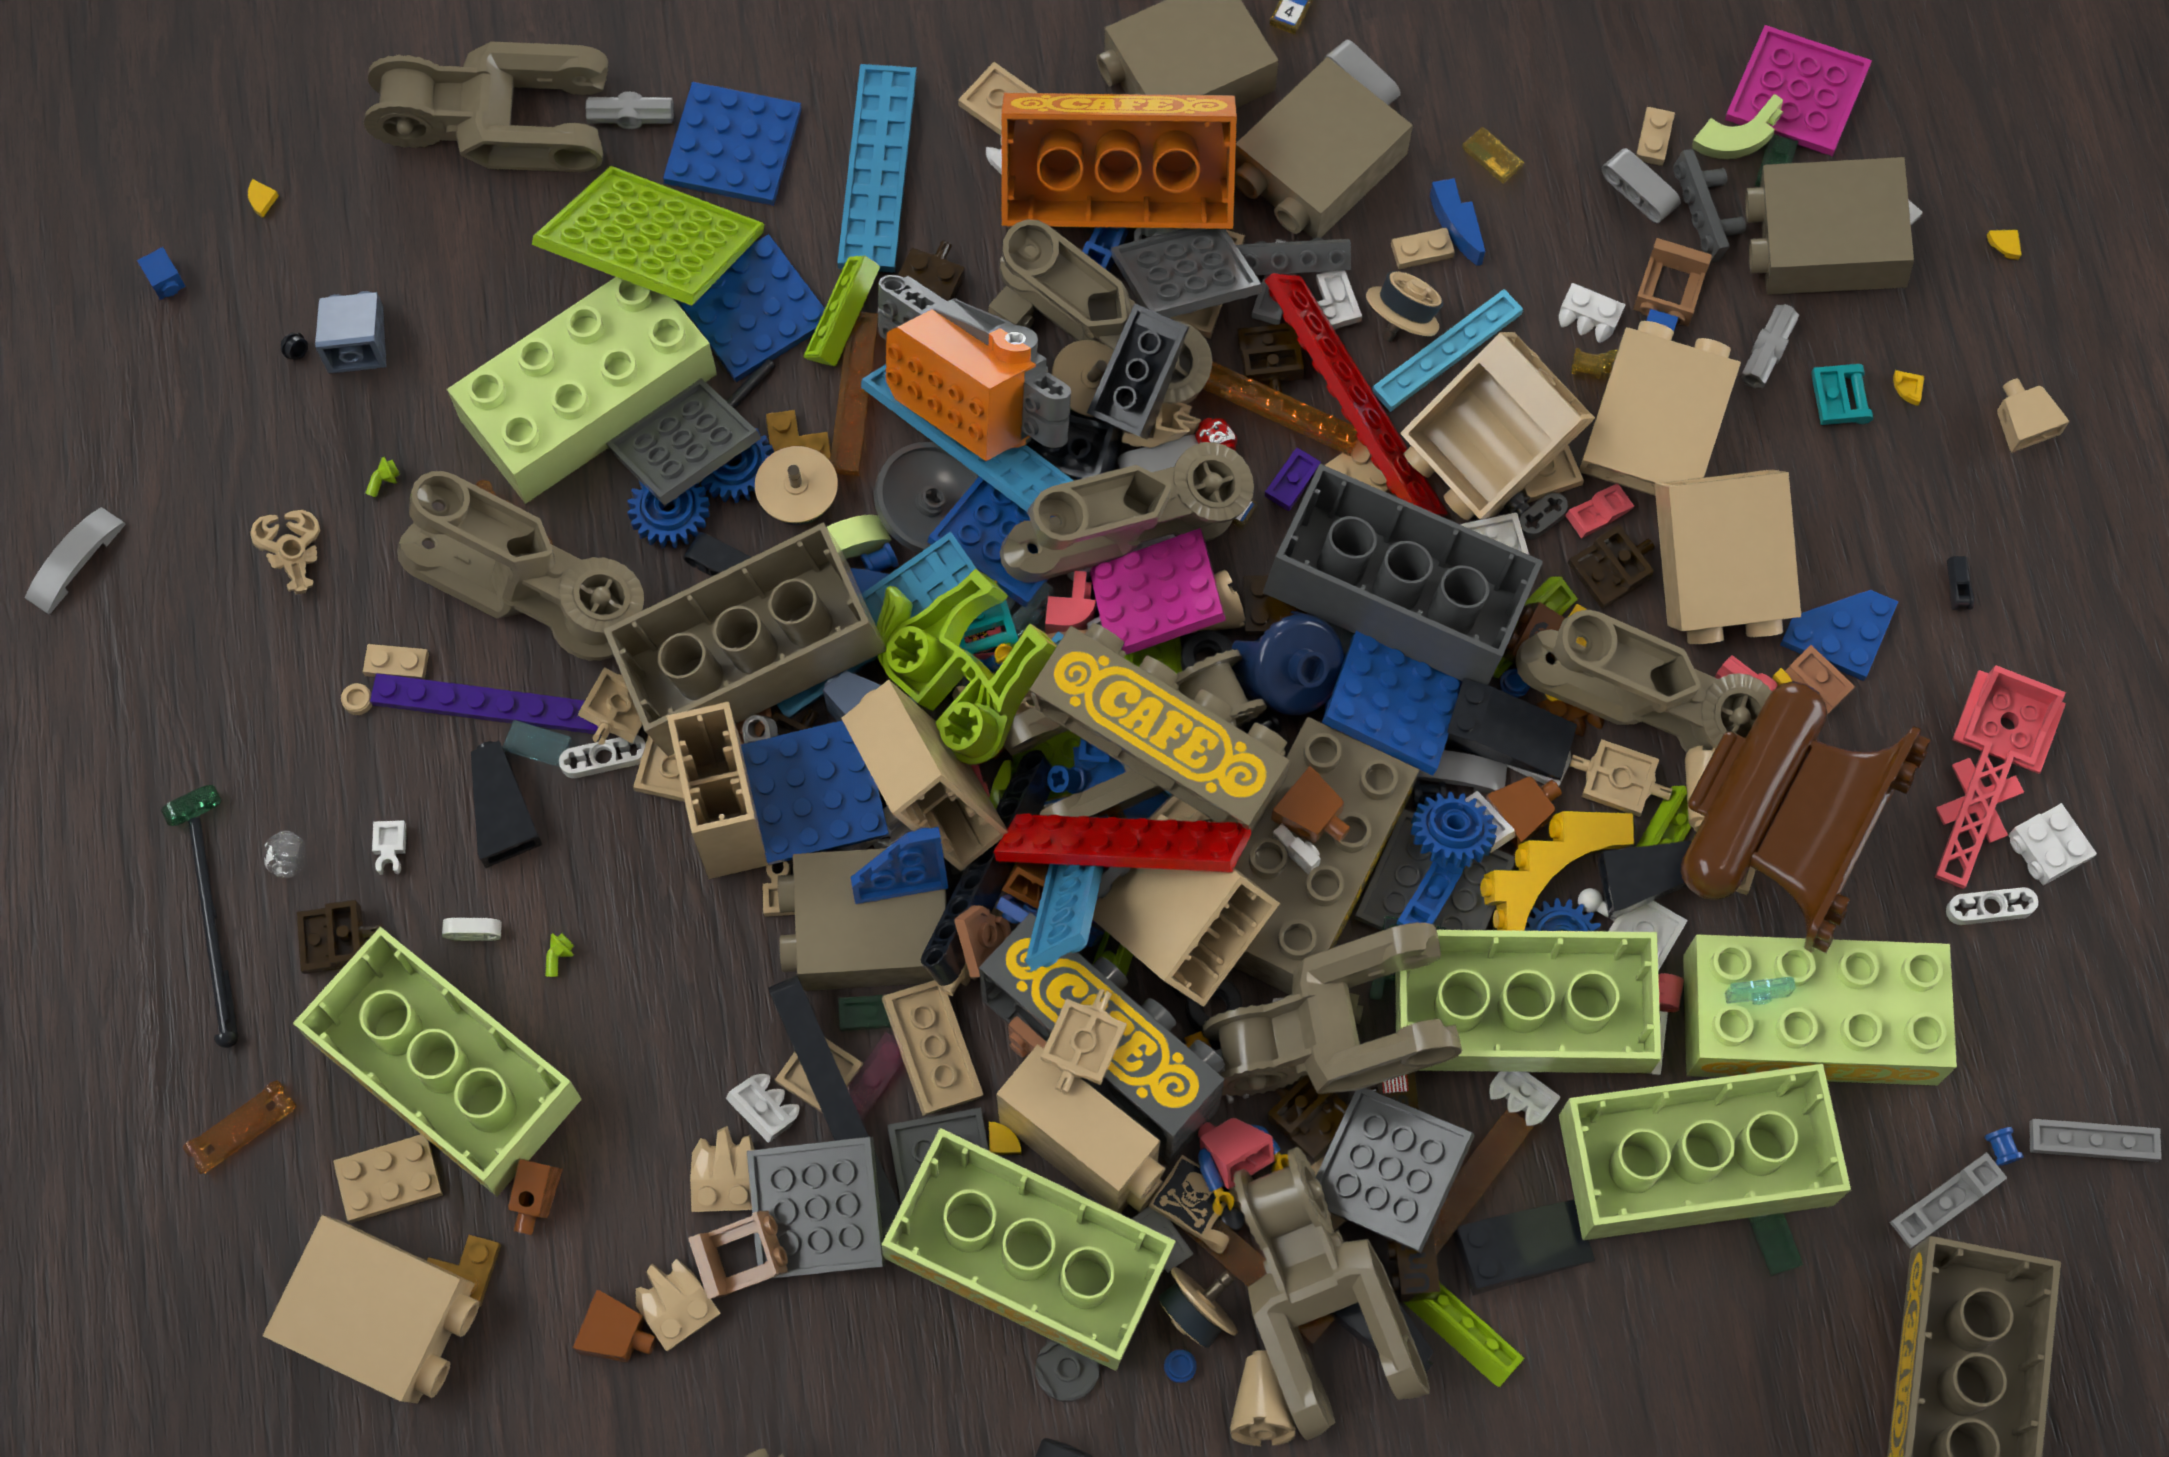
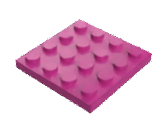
M1201 528L1133 551L1110 562L1100 563L1090 570L1102 627L1108 629L1124 641L1122 650L1126 655L1226 621Z

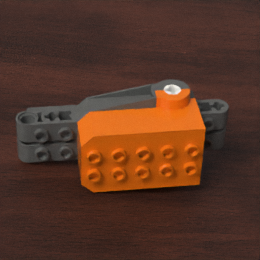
M887 275L879 280L878 334L886 340V383L895 400L985 461L1010 448L1024 446L1031 441V438L1051 448L1061 447L1067 443L1071 389L1067 384L1048 372V367L1046 366L1047 358L1037 353L1038 337L1033 330L1025 326L1014 325L1007 320L955 298L946 301L909 276L903 278L897 275Z

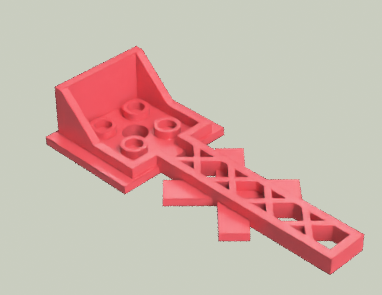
M1997 665L1989 673L1978 670L1952 740L1979 750L1981 753L1976 767L1971 758L1952 765L1965 796L1936 807L1943 825L1954 821L1955 823L1934 878L1964 889L1967 886L1985 835L1989 844L2008 836L1995 807L2003 801L2024 793L2016 775L2006 779L2011 764L2038 774L2041 773L2066 703L2062 702L2066 692ZM2001 718L2011 720L2014 724V729L2004 728L2001 724ZM1988 754L2004 760V763L1993 768ZM1989 776L1993 785L1984 787L1981 779ZM1975 813L1978 821L1973 822L1970 817L1971 814ZM1969 831L1974 844L1972 847L1963 850L1957 837L1959 834ZM1959 859L1964 870L1961 878L1945 872L1948 862Z

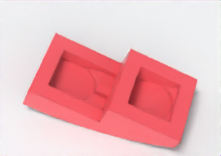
M1617 483L1597 492L1591 500L1569 509L1565 517L1582 539L1617 520L1632 510L1634 505Z

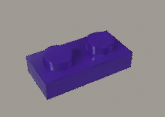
M1296 447L1265 491L1264 497L1290 511L1314 477L1321 461Z

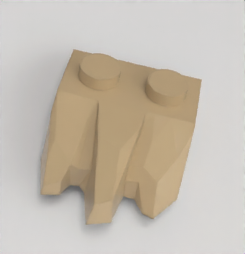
M1181 402L1163 403L1147 440L1122 429V442L1135 447H1156L1166 442L1180 439L1184 435L1194 434L1201 419L1189 415L1192 406Z
M728 1126L717 1130L716 1146H710L706 1139L700 1138L692 1152L690 1175L692 1212L752 1210L747 1151L755 1149L750 1135L742 1137L740 1144L735 1145L732 1142Z
M677 1258L671 1264L672 1272L669 1275L664 1274L652 1263L646 1273L653 1287L649 1290L642 1287L636 1288V1307L667 1352L721 1314L711 1299L708 1300L704 1288L693 1272Z

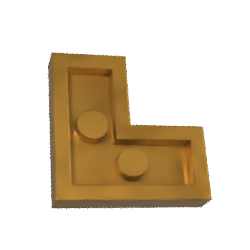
M795 410L766 414L769 442L774 452L786 447L803 446L817 450L832 463L827 432L799 436Z
M469 1235L459 1265L428 1257L427 1261L475 1283L469 1297L479 1301V1306L481 1307L501 1244Z

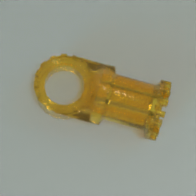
M1576 348L1573 357L1575 359L1572 361L1575 363H1572L1571 374L1582 372L1595 375V378L1600 379L1602 372L1610 374L1618 350H1610L1607 353L1600 352L1597 355L1581 352L1580 348Z

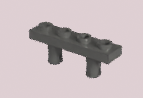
M1683 150L1673 165L1674 175L1676 179H1679L1683 190V199L1689 206L1692 214V224L1699 233L1703 252L1712 255L1710 263L1718 262L1730 247L1726 236L1743 234L1746 229L1745 220L1742 216L1720 220L1708 188L1724 186L1727 182L1726 170L1719 168L1702 171L1694 150Z
M1317 237L1311 241L1267 243L1260 240L1254 244L1236 245L1255 275L1351 270L1350 239L1324 240Z

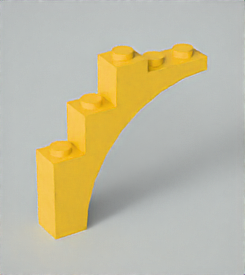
M1562 811L1553 815L1549 824V834L1553 841L1529 840L1518 845L1515 853V864L1519 867V871L1493 870L1484 874L1480 891L1482 897H1484L1485 905L1496 906L1493 914L1494 927L1497 930L1524 931L1528 916L1538 895L1551 878L1567 864L1585 854L1599 850L1623 849L1633 845V813Z

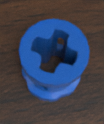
M888 542L883 544V548L868 555L866 553L860 555L865 569L869 571L880 572L891 566L893 568L899 566L897 558Z
M1057 765L1049 771L1047 782L1049 788L1056 793H1062L1067 790L1072 794H1077L1084 791L1088 779L1086 771L1081 767L1074 766L1068 769L1063 765Z
M2012 1127L2003 1128L1984 1136L1986 1141L1992 1145L1997 1158L1995 1163L1998 1167L2024 1158L2022 1152H2018L2011 1134L2014 1132Z

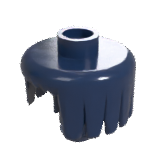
M1291 611L1290 613L1294 615L1284 617L1279 622L1273 623L1269 629L1265 630L1264 635L1255 641H1234L1232 649L1240 651L1242 660L1232 666V669L1238 674L1236 677L1247 699L1251 701L1263 699L1267 706L1266 709L1284 715L1300 716L1316 711L1331 698L1344 661V654L1338 635L1328 623L1313 615Z

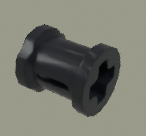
M1269 709L1264 710L1262 715L1242 725L1243 731L1246 734L1249 733L1254 723H1259L1275 733L1281 731V725L1276 715Z
M1416 780L1412 793L1413 808H1417L1418 804L1424 805L1426 797L1435 800L1436 793H1440L1445 799V782L1440 781L1439 784H1420L1419 780Z

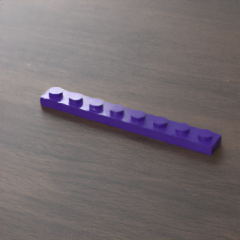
M376 673L370 698L372 705L589 734H595L599 728L597 725L578 716L585 700Z

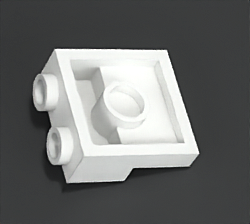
M2062 803L2016 826L2008 834L2012 848L2023 856L2028 864L2030 874L2035 879H2039L2043 886L2094 858L2097 854Z

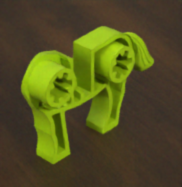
M974 569L958 586L938 596L931 605L912 618V602L897 587H887L876 626L886 647L885 652L877 655L882 667L889 678L918 704L934 711L963 676L970 681L935 722L943 743L953 751L958 760L968 765L984 763L992 759L1002 749L1021 702L1057 647L1043 631L1029 624L995 675L978 658L960 647L959 645L964 633L973 620L990 607L1003 603L1008 597L990 577L977 569Z

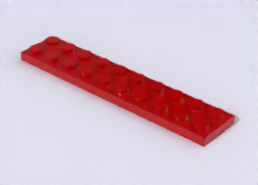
M1272 273L1264 280L1269 288L1268 293L1270 297L1283 310L1284 320L1294 328L1298 335L1297 340L1299 344L1308 351L1313 359V367L1318 373L1322 374L1327 382L1329 393L1337 398L1342 406L1343 416L1353 424L1357 431L1356 436L1358 440L1367 447L1372 455V463L1377 469L1382 471L1387 480L1386 485L1388 489L1402 500L1441 517L1448 514L1426 477L1420 474L1406 459L1404 452L1408 448L1301 276Z

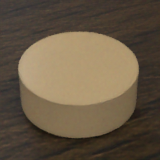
M351 684L342 692V705L348 713L362 715L372 707L370 702L371 692L363 684Z

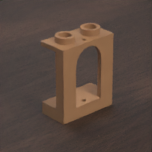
M1656 238L1633 310L1640 311L1641 314L1648 316L1650 309L1678 317L1676 325L1689 326L1712 255ZM1662 266L1690 274L1680 305L1653 297Z
M769 1211L752 1213L753 1216L711 1232L700 1233L688 1238L708 1300L724 1297L788 1272L786 1267L788 1263L787 1254L784 1248L779 1245L776 1236L778 1232L775 1219L769 1214ZM759 1233L767 1262L726 1278L717 1247L748 1235Z

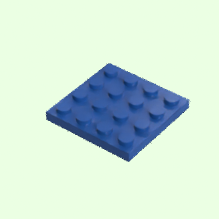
M692 82L663 176L664 184L774 206L801 114V103Z
M769 234L753 243L692 306L676 300L681 309L710 343L711 350L735 382L756 371L767 359L772 361L813 336L825 310Z
M980 476L928 538L927 543L932 545L951 531L977 570L992 580L997 581V585L1008 597L1025 608L1048 581L1046 579L1026 583L1016 580L1006 572L1000 558L1001 544L1015 525L1031 520L1024 509ZM1028 544L1027 549L1030 553H1038V548L1035 544Z
M1356 631L1352 636L1322 723L1433 776L1438 769L1449 735L1447 730L1463 681L1438 671L1424 662L1411 659L1401 651L1391 649L1374 638Z
M843 721L741 745L768 865L792 860L793 854L826 852L889 836L878 786Z

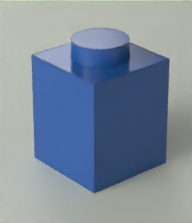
M163 247L137 260L160 300L173 296L180 289L186 287Z

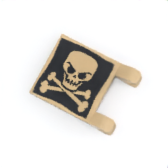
M1182 1155L1150 1202L1149 1207L1204 1241L1214 1252L1221 1254L1227 1247L1229 1237L1222 1232L1211 1229L1219 1217L1213 1211V1202L1216 1196L1213 1191H1209L1201 1174L1200 1166ZM1223 1186V1191L1229 1192L1234 1197L1233 1206L1242 1212L1241 1203L1238 1201V1193L1235 1188L1227 1189ZM1219 1201L1224 1209L1227 1204L1224 1201Z

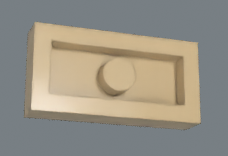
M1647 107L1636 156L1643 162L1663 166L1675 112Z
M1447 228L1395 238L1391 241L1398 269L1454 258L1455 251Z
M368 644L363 674L375 677L376 673L425 680L429 652L427 649Z

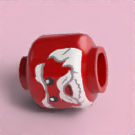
M1206 418L1199 423L1198 430L1195 433L1198 444L1216 442L1236 451L1238 438L1223 418Z

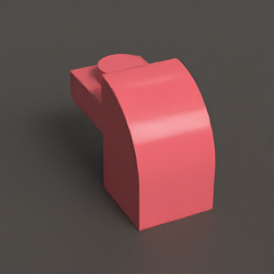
M1087 571L1074 572L1072 598L1048 596L1045 634L1057 633L1058 631L1067 632L1070 626L1078 630H1086L1088 628L1087 623L1095 617L1096 600H1091L1092 582H1087Z

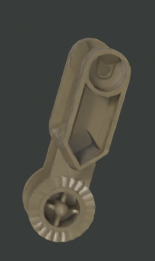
M489 42L469 52L463 67L439 66L430 60L410 55L387 56L373 62L369 67L368 81L371 87L380 94V100L378 104L371 106L366 111L364 126L375 139L403 148L426 147L440 140L457 141L461 156L488 169L588 172L598 168L603 160V149L598 130L580 123H564L555 127L511 125L513 87L562 89L577 95L599 93L603 90L607 78L608 59L600 50L588 46Z
M1027 219L1016 223L1008 230L1003 240L999 270L1004 284L1034 305V309L1074 340L1097 341L1114 350L1135 304L1129 298L1128 291L1123 283L1049 225L1039 220ZM1177 321L1188 326L1189 329L1163 403L1181 402L1187 405L1198 396L1211 373L1212 356L1209 345L1203 335L1193 326Z
M1203 442L1195 444L1184 451L1174 467L1150 472L1138 465H1132L1049 487L1041 491L1028 508L1027 514L1031 521H1023L1015 525L1002 542L1000 549L1001 563L1006 572L1016 580L1026 583L1038 582L1094 567L1103 562H1110L1132 552L1139 543L1172 534L1179 536L1201 528L1205 542L1214 540L1222 535L1233 519L1242 514L1250 504L1254 490L1253 476L1243 457L1238 455L1235 450L1216 442ZM1028 544H1035L1038 548V553H1030L1027 549Z
M431 471L422 475L414 483L409 499V515L414 523L401 536L397 549L398 561L405 571L496 619L524 613L548 625L559 645L577 658L601 661L614 657L604 629L642 611L644 605L643 588L634 572L616 560L605 557H592L581 560L550 544L540 518L454 474L445 471ZM439 502L444 505V509L436 511L433 509L432 504ZM429 540L434 543L435 547L427 549L422 543Z
M1589 609L1577 611L1566 617L1562 621L1559 631L1549 629L1529 637L1522 642L1516 655L1518 674L1533 689L1617 725L1644 722L1676 736L1686 753L1689 749L1702 745L1703 750L1716 749L1722 736L1729 731L1746 738L1767 697L1772 692L1760 679L1751 675L1737 673L1717 679L1694 669L1685 649L1601 612ZM1578 637L1586 640V647L1576 643ZM1547 653H1552L1555 656L1556 660L1553 665L1547 663L1545 659Z
M1238 649L1217 653L1214 657H1207L1204 661L1196 662L1193 666L1177 673L1178 678L1175 683L1179 686L1178 692L1191 700H1194L1200 689L1217 696L1233 709L1229 715L1232 718L1230 724L1237 728L1241 727L1244 723L1250 722L1252 718H1256L1267 707L1263 699L1248 702L1232 669V666L1242 660V655ZM1033 707L1014 716L1003 746L1012 756L1030 750L1068 730ZM1122 764L1126 771L1125 773L1095 785L1084 792L1064 798L1043 809L1041 815L1099 818L1107 813L1111 817L1159 795L1165 790Z
M1429 923L1403 924L1304 958L1294 970L1291 995L1267 1005L1239 1007L1236 1010H1228L1225 1013H1218L1215 1017H1210L1202 1025L1205 1038L1220 1042L1222 1058L1225 1063V1071L1219 1074L1224 1078L1222 1095L1264 1094L1267 1091H1275L1278 1088L1286 1087L1288 1084H1293L1295 1080L1305 1075L1309 1076L1318 1094L1355 1091L1446 1062L1460 1055L1462 1047L1456 1025L1444 1026L1440 1019L1413 1023L1401 1028L1394 1034L1360 1045L1349 988L1398 971L1424 967L1437 961L1441 957L1436 927Z
M1295 1147L1288 1151V1167L1253 1180L1252 1176L1245 1169L1234 1172L1233 1176L1236 1185L1235 1190L1238 1193V1201L1241 1203V1211L1244 1213L1246 1223L1250 1226V1232L1255 1236V1241L1260 1245V1250L1263 1251L1266 1261L1263 1262L1266 1274L1248 1287L1253 1318L1295 1424L1305 1440L1309 1441L1319 1437L1330 1426L1335 1424V1418L1328 1396L1317 1377L1298 1326L1359 1303L1378 1350L1385 1376L1397 1400L1425 1396L1429 1394L1430 1387L1421 1358L1383 1264L1368 1239L1344 1242L1341 1234L1334 1232L1333 1222L1330 1219L1331 1214L1328 1211V1204L1324 1199L1322 1186L1316 1179L1315 1171L1311 1168L1306 1155L1302 1153L1299 1147Z

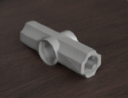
M630 91L620 93L618 97H588L586 100V119L588 123H617L625 129L639 128L642 123H672L674 120L673 99L668 97H642L639 93Z
M1786 304L1776 305L1765 329L1762 328L1752 348V355L1741 375V379L1744 380L1746 385L1752 388H1763L1775 363L1778 364L1789 342L1787 339L1790 333H1792L1799 314L1793 307Z

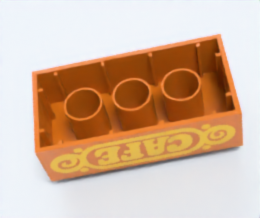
M1004 93L1001 113L1002 226H1014L1016 223L1028 219L1039 220L1050 227L1233 229L1237 122L1235 96Z

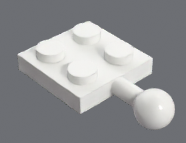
M1587 888L1579 894L1578 904L1584 905L1583 911L1587 913L1597 911L1608 918L1606 903L1603 901L1599 891ZM1653 901L1611 919L1614 923L1608 932H1657L1659 971L1688 920Z

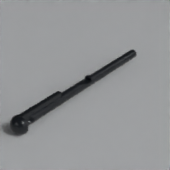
M191 818L188 820L219 1027V1034L214 1036V1040L218 1046L230 1048L237 1043L239 1033L236 1026L228 970L223 971L215 924L217 913L213 906L201 819Z

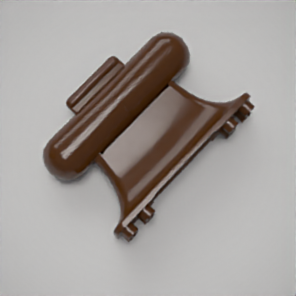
M1792 681L1780 684L1770 693L1746 738L1729 731L1719 741L1688 800V807L1705 817L1682 859L1680 870L1682 879L1693 893L1700 898L1713 901L1731 896L1742 884L1750 867L1765 874L1782 886L1800 907L1806 924L1804 949L1808 950L1811 954L1814 949L1827 953L1834 938L1833 933L1836 925L1840 927L1848 910L1846 908L1850 898L1841 895V892L1885 805L1889 804L1895 790L1907 795L1914 781L1913 776L1916 769H1920L1925 760L1926 750L1931 740L1920 735L1921 728L1913 726L1899 742L1877 751H1851L1817 741L1816 739L1827 717L1825 702L1820 693L1810 685Z

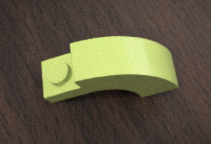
M1774 94L1753 120L1741 126H1725L1711 118L1693 139L1692 148L1701 154L1718 159L1740 158L1759 150L1773 137L1775 129L1768 124L1773 126L1783 114V111H1781L1783 100Z
M877 515L856 516L827 526L846 559L860 556L863 553L868 555L882 548L883 544L891 541L887 530Z

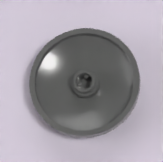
M918 442L907 445L888 458L877 476L874 487V503L878 517L885 529L896 541L910 550L921 553L931 546L927 543L930 534L979 476L934 442Z

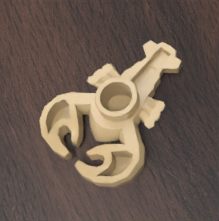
M304 510L288 512L284 515V519L295 520L298 523L287 522L286 525L301 537L298 538L291 534H285L274 542L272 540L277 535L280 525L276 524L272 528H268V526L278 521L277 515L259 517L253 523L250 531L253 545L260 551L266 550L275 553V555L267 553L266 557L269 563H271L272 568H284L291 579L286 586L289 592L294 591L296 594L306 593L307 588L313 587V580L305 577L306 564L317 560V547L313 545L307 550L306 547L310 543L315 542L320 533L318 520L312 513Z

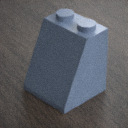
M362 291L355 295L343 296L334 294L327 298H319L315 347L328 373L386 367L384 311L377 292Z
M845 671L840 676L835 675L826 682L823 689L827 711L836 721H842L841 718L857 706L868 692L878 689L881 685L848 671Z

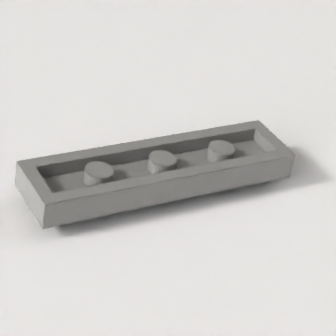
M2032 1119L2029 1121L2030 1153L2158 1162L2161 1160L2160 1128Z

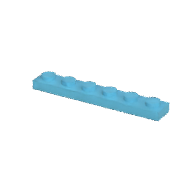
M1503 289L1372 386V392L1391 412L1522 315L1523 308Z

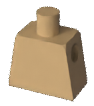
M2018 378L2003 385V389L2008 397L2003 400L1997 411L2011 453L2062 434L2069 420L2042 386H2036L2025 391Z

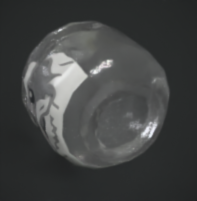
M280 831L270 836L265 843L264 864L267 870L279 878H290L300 872L305 866L306 846L304 840L291 831Z

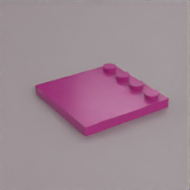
M1765 25L1727 111L1725 120L1739 125L1750 122L1757 116L1770 98L1776 94L1783 100L1781 107L1783 114L1773 126L1768 124L1775 129L1773 136L1833 156L1872 60Z

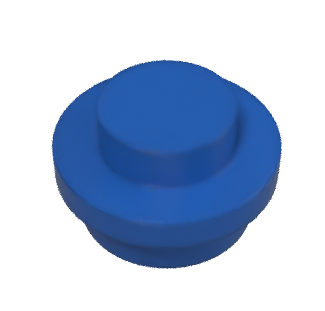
M1516 668L1505 671L1500 679L1501 690L1517 698L1524 696L1530 688L1522 680Z
M1186 1350L1171 1352L1166 1357L1164 1363L1167 1377L1177 1383L1189 1381L1194 1376L1197 1368L1194 1356Z

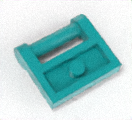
M1862 364L1814 367L1812 369L1811 376L1821 425L1851 422L1865 424L1873 420V413L1868 408L1863 376L1865 372ZM1845 378L1851 379L1856 409L1853 410L1850 408Z
M1006 599L1003 603L985 610L973 620L964 633L959 645L971 654L997 647L1000 644L1010 643L1013 645L1017 643L1019 639ZM1005 625L1006 631L970 643L965 642L964 637Z

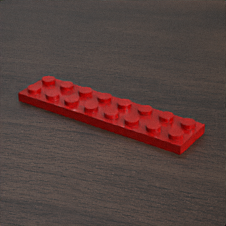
M1025 813L1016 814L1007 829L1009 833L1003 835L994 850L996 861L1232 872L1252 833L1251 829L1247 830L1241 823L1048 816Z

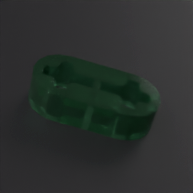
M205 785L167 803L162 807L161 812L167 825L177 826L217 807L221 803V797L214 785Z

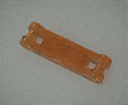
M278 1080L269 1083L258 1095L199 1137L191 1139L183 1146L187 1156H192L196 1161L195 1167L200 1174L210 1171L296 1108L294 1101L290 1097L287 1098L283 1093L284 1087ZM273 1100L276 1106L269 1112L265 1105ZM211 1144L215 1151L207 1155L203 1149Z

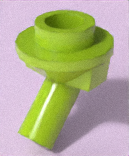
M385 457L381 458L378 469L373 472L365 492L367 495L377 497L383 480L393 484L397 483L395 477L399 476L400 473L393 459L387 461Z
M554 933L551 934L550 949L546 955L545 976H558L559 957L574 956L571 951L574 945L563 933L559 936Z

